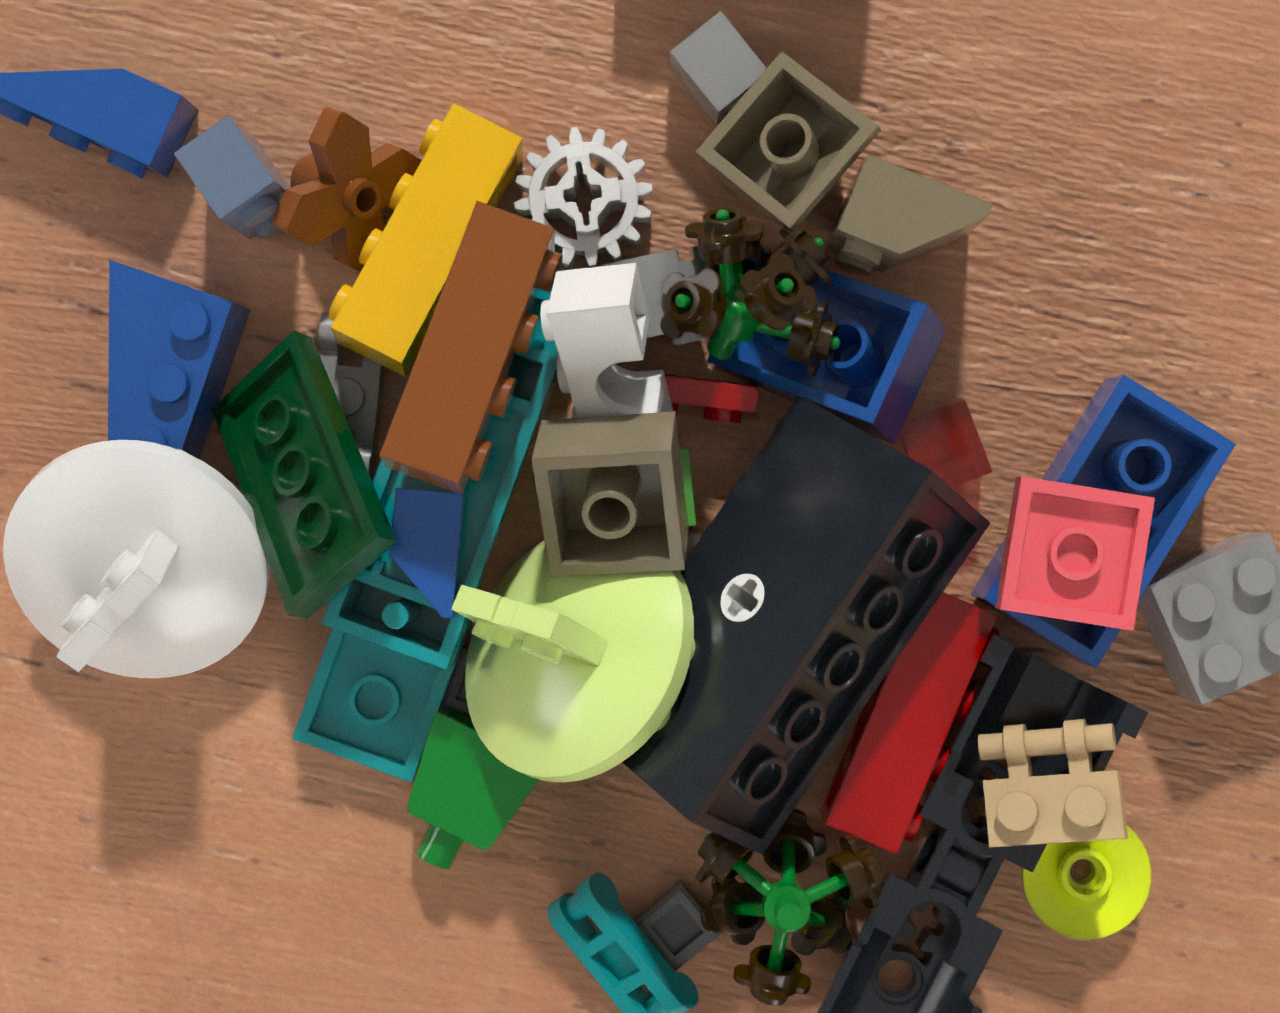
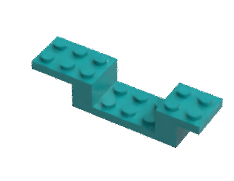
M542 290L538 291L531 310L532 314L540 316L533 342L527 355L519 352L515 353L507 376L516 379L510 404L503 418L492 414L483 438L493 442L489 460L480 481L469 478L463 492L465 493L457 594L461 585L475 589L479 588L538 423L541 420H546L559 385L557 378L558 350L555 341H547L545 339L540 315L542 301L550 300L552 290L550 293ZM382 460L373 480V485L391 528L395 488L454 492L386 468ZM389 548L330 599L321 624L332 628L292 739L412 783L417 775L433 718L441 708L472 620L456 612L454 618H442L390 556Z

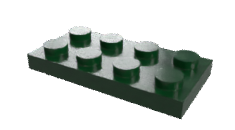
M293 330L212 408L243 495L253 508L257 533L288 616L308 619L392 547L397 540L313 338Z

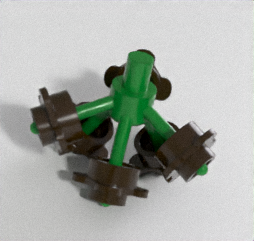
M717 209L707 212L703 215V222L691 223L685 227V236L698 240L699 258L711 263V269H703L696 276L686 277L682 273L672 272L665 278L662 284V292L666 296V314L660 322L663 334L672 339H679L686 332L704 337L713 335L707 345V349L711 355L721 360H728L737 344L750 341L755 332L789 339L788 359L807 364V375L815 376L820 362H830L835 350L840 346L839 323L832 322V315H828L829 303L821 301L817 310H812L817 302L816 293L812 286L820 278L828 285L833 281L823 268L831 259L823 250V239L819 237L813 239L805 230L794 238L785 228H782L779 233L784 238V241L772 252L770 249L763 247L761 243L763 228L746 222V216L741 211ZM796 314L793 325H790L791 317Z
M799 809L792 811L763 853L765 863L772 870L781 873L780 881L773 884L769 883L748 864L755 851L714 832L704 837V842L697 853L704 860V863L697 872L695 879L702 883L710 875L713 877L711 881L713 889L709 907L705 908L701 913V923L707 932L717 933L721 931L730 935L736 945H748L754 940L756 931L763 925L765 918L770 926L775 929L772 945H761L754 948L750 953L748 965L739 964L734 968L733 979L740 985L750 987V992L755 999L772 1006L783 1005L788 1000V997L794 994H807L811 987L810 978L800 973L802 967L800 958L793 951L786 948L788 934L793 933L791 937L793 949L798 954L804 956L811 955L816 949L830 948L835 953L847 951L852 944L853 936L847 929L846 911L850 906L860 901L869 910L877 908L879 902L876 890L877 886L883 882L882 868L873 852L866 847L859 850L855 840L846 834L839 838L842 851L826 859L825 867L828 879L804 891L795 882V874L808 869L813 863L814 856H820L826 851L827 839L822 833L813 831L806 823V814ZM739 874L748 883L738 882L735 877Z

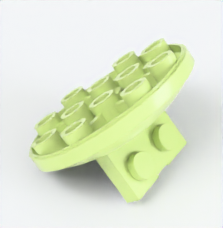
M545 541L537 544L513 564L493 589L492 593L461 585L451 608L456 613L475 622L467 654L465 689L469 714L477 734L486 748L502 763L527 776L543 781L574 782L588 779L610 770L633 755L655 732L661 730L668 722L671 708L684 684L690 661L695 653L692 602L687 585L679 570L550 577Z

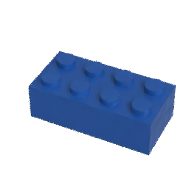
M1120 375L1103 380L1042 480L1155 498L1139 594L1140 599L1236 444L1126 375ZM1005 537L970 595L1074 660L1097 668L1121 629L995 608L1006 541Z

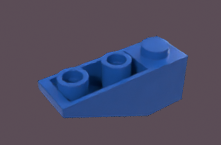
M123 68L0 73L1 115L27 127L32 116L53 125L48 136L84 153L89 143L99 146L110 152L107 163L140 179H143L147 169L168 178L176 160L174 153L182 147L198 112V109L182 95Z

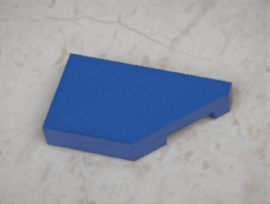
M395 488L392 531L397 542L390 547V556L442 618H454L455 611L451 610L457 596L465 493L462 495L454 492Z

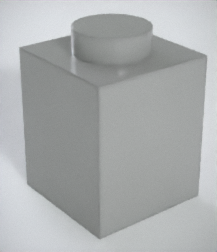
M721 11L670 51L669 68L716 126L767 69Z

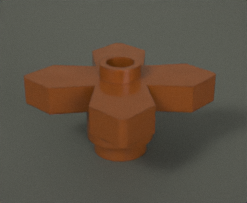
M325 107L309 139L312 154L302 157L294 166L290 180L291 188L285 190L271 224L274 228L311 246L318 244L331 235L333 259L361 272L364 265L359 263V257L368 236L375 228L381 231L385 228L380 209L389 207L391 196L401 177L405 173L413 176L422 160L403 148L388 143L371 152L368 126L345 112Z

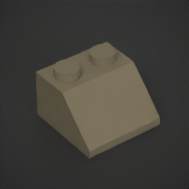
M781 51L695 152L717 180L755 211L785 229L794 232L878 135L881 129L874 121Z
M868 154L852 179L824 249L836 253L835 263L850 271L862 275H870L872 269L884 272L964 238L989 216L993 204Z

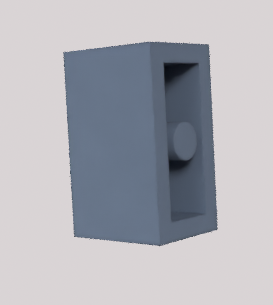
M229 115L174 153L221 221L250 240L256 235H259L260 238H267L280 231L272 226L271 221L285 190L290 187L259 142Z

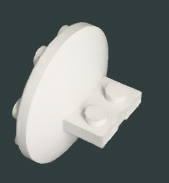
M139 440L101 441L73 449L55 458L31 479L16 500L6 524L3 540L5 572L17 603L33 626L47 640L60 649L56 657L77 672H80L87 664L99 670L121 676L167 678L203 669L228 655L249 634L261 612L270 582L271 568L257 533L253 508L241 492L220 472L183 450L153 442Z

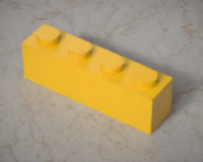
M454 103L443 122L435 118L426 130L419 149V153L424 155L413 176L405 173L397 183L389 203V207L394 210L383 231L375 228L368 236L359 257V263L364 265L353 287L348 284H344L333 300L328 314V318L334 321L331 325V330L338 344L404 377L407 376L417 358L476 201L497 208L523 160L522 137Z

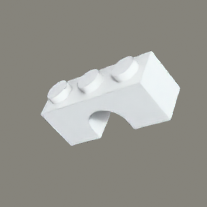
M637 263L556 271L550 300H543L541 304V326L545 339L547 341H555L559 354L557 357L558 383L563 394H571L574 404L572 418L674 412L663 369L631 371L616 364L640 361L644 358L650 315Z

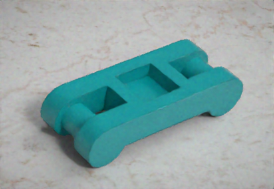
M594 873L578 884L576 894L565 893L549 904L548 918L553 928L622 1013H686L697 1005L699 1000L698 991L692 979L686 974L675 972L620 905L616 888L606 875ZM588 916L598 926V931H596L595 928L588 921ZM645 984L650 991H645L641 985Z

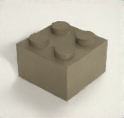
M676 411L541 420L532 455V466L550 577L685 570L689 527Z

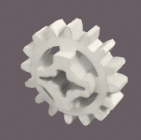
M577 127L571 128L569 135L570 144L561 146L552 135L546 137L549 154L545 158L529 152L526 156L529 165L535 171L533 176L519 175L516 177L517 187L529 193L528 198L514 202L517 214L532 215L533 219L531 220L550 227L552 226L545 218L551 217V220L564 219L576 229L578 240L568 238L555 230L554 251L557 248L562 250V263L566 268H571L577 255L585 256L589 268L597 267L598 254L605 251L615 262L621 260L618 243L624 239L628 243L637 246L641 241V236L633 227L634 222L646 223L651 220V211L639 205L638 201L653 196L652 184L636 183L635 180L645 171L644 161L638 159L626 163L624 159L628 152V143L622 139L612 149L606 147L605 132L599 128L593 135L591 142H582V137ZM590 159L600 161L611 167L621 180H618V177L609 179L603 177L591 168ZM567 163L568 171L558 184L545 187V190H543L550 175L558 167ZM579 174L584 175L585 184L589 186L592 196H602L592 200L591 211L588 212L590 224L587 226L575 202H567L577 197V188L580 187ZM626 207L618 224L610 232L600 236L599 227L611 212L622 211V208Z

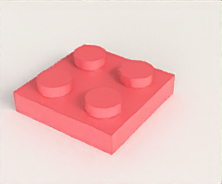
M1017 476L995 608L1134 631L1155 498Z

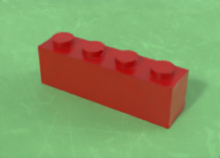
M945 592L941 594L860 714L819 812L826 825L895 854L898 853L903 839L907 841L914 839L923 817L919 816L924 807L919 804L928 780L934 783L937 781L949 757L950 748L943 745L953 721L960 724L965 719L972 704L975 691L974 688L968 686L977 663L985 665L980 659L992 635L994 634L999 637V630L993 627L998 616L997 614Z

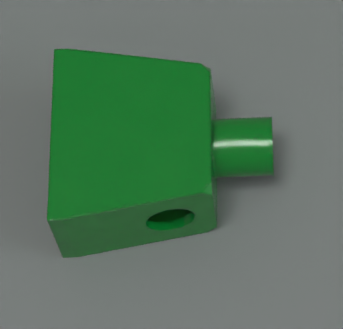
M441 707L433 718L406 811L429 823L416 850V854L424 861L436 867L450 869L464 841L488 851L539 779L518 772L498 760L481 741L470 717Z

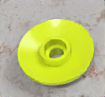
M1127 826L1128 839L1047 844L1033 873L1022 868V885L1026 899L1035 914L1047 926L1058 933L1072 938L1098 939L1120 931L1135 919L1143 908L1150 891L1151 865L1142 841L1130 827ZM1080 859L1088 860L1090 863L1088 876L1081 880L1072 879L1070 870L1073 863Z

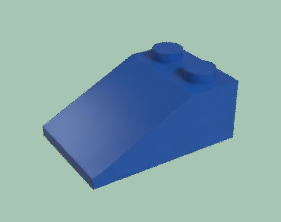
M826 270L833 281L828 285L820 278L812 286L817 297L816 306L812 310L816 311L821 301L829 303L828 315H832V322L839 323L840 346L835 350L830 362H820L815 376L807 375V364L788 359L789 339L755 332L752 339L748 342H739L728 360L718 359L711 354L708 356L707 362L712 366L793 403L800 395L867 434L894 445L947 329L926 303ZM796 314L791 317L790 325H793Z

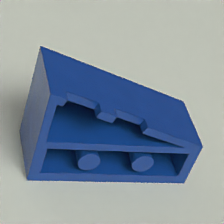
M109 259L108 441L139 440L153 442L183 450L200 460L214 419L212 408L220 401L250 310L221 297Z

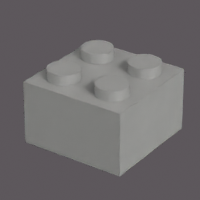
M1240 532L1157 570L1139 599L1138 605L1179 697L1204 705L1280 671V555L1270 532Z

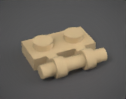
M1085 719L1065 720L1062 728L1027 730L1025 724L1004 726L1003 733L978 735L980 759L982 761L1006 759L1009 778L983 780L989 847L1128 839L1121 773L1119 770L1093 772L1091 752L1116 750V736L1113 723L1087 725ZM1067 755L1069 774L1033 776L1031 757Z

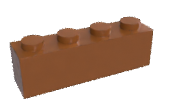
M476 201L379 454L386 468L462 495L469 478L480 481L493 446V442L483 439L492 414L504 417L515 389L516 379L507 376L516 352L527 355L540 316L531 313L538 291L542 290L550 293L556 271H559L563 254L554 252L555 228Z

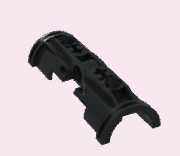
M993 634L980 659L983 663L991 666V669L950 748L952 752L919 815L933 822V825L906 876V880L896 874H889L877 898L879 906L871 910L857 939L852 942L817 1013H982L983 1010L970 998V995L1003 930L977 916V913L1004 859L1033 873L1047 844L989 847L986 815H981L976 822L972 821L973 812L966 806V803L971 796L979 799L984 796L983 780L988 779L979 776L982 768L985 766L1001 779L1009 778L1008 768L999 766L995 760L982 761L980 759L978 735L1003 733V728L1007 725L1025 724L1027 730L1062 728L1065 720L1085 719L1087 725L1113 723L1117 746L1123 733L1134 739L1136 738L1148 712L1033 656ZM1114 750L1091 752L1093 772L1105 770ZM1066 754L1031 757L1033 776L1069 774ZM929 905H933L932 913L939 921V924L935 929L925 926L921 930L915 942L919 950L925 952L923 958L920 959L910 948L894 942L900 936L909 945L916 930L915 924L909 917L910 913L913 910L924 912ZM894 959L904 960L913 968L911 983L907 988L899 992L887 991L878 983V974L881 967L886 962Z

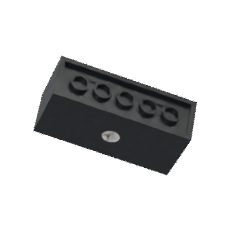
M799 395L786 415L777 423L774 432L748 470L740 477L737 486L711 524L703 531L700 540L686 559L685 570H679L687 585L692 602L695 653L690 661L684 684L671 708L668 722L622 763L690 822L763 855L988 528L990 522L931 469Z

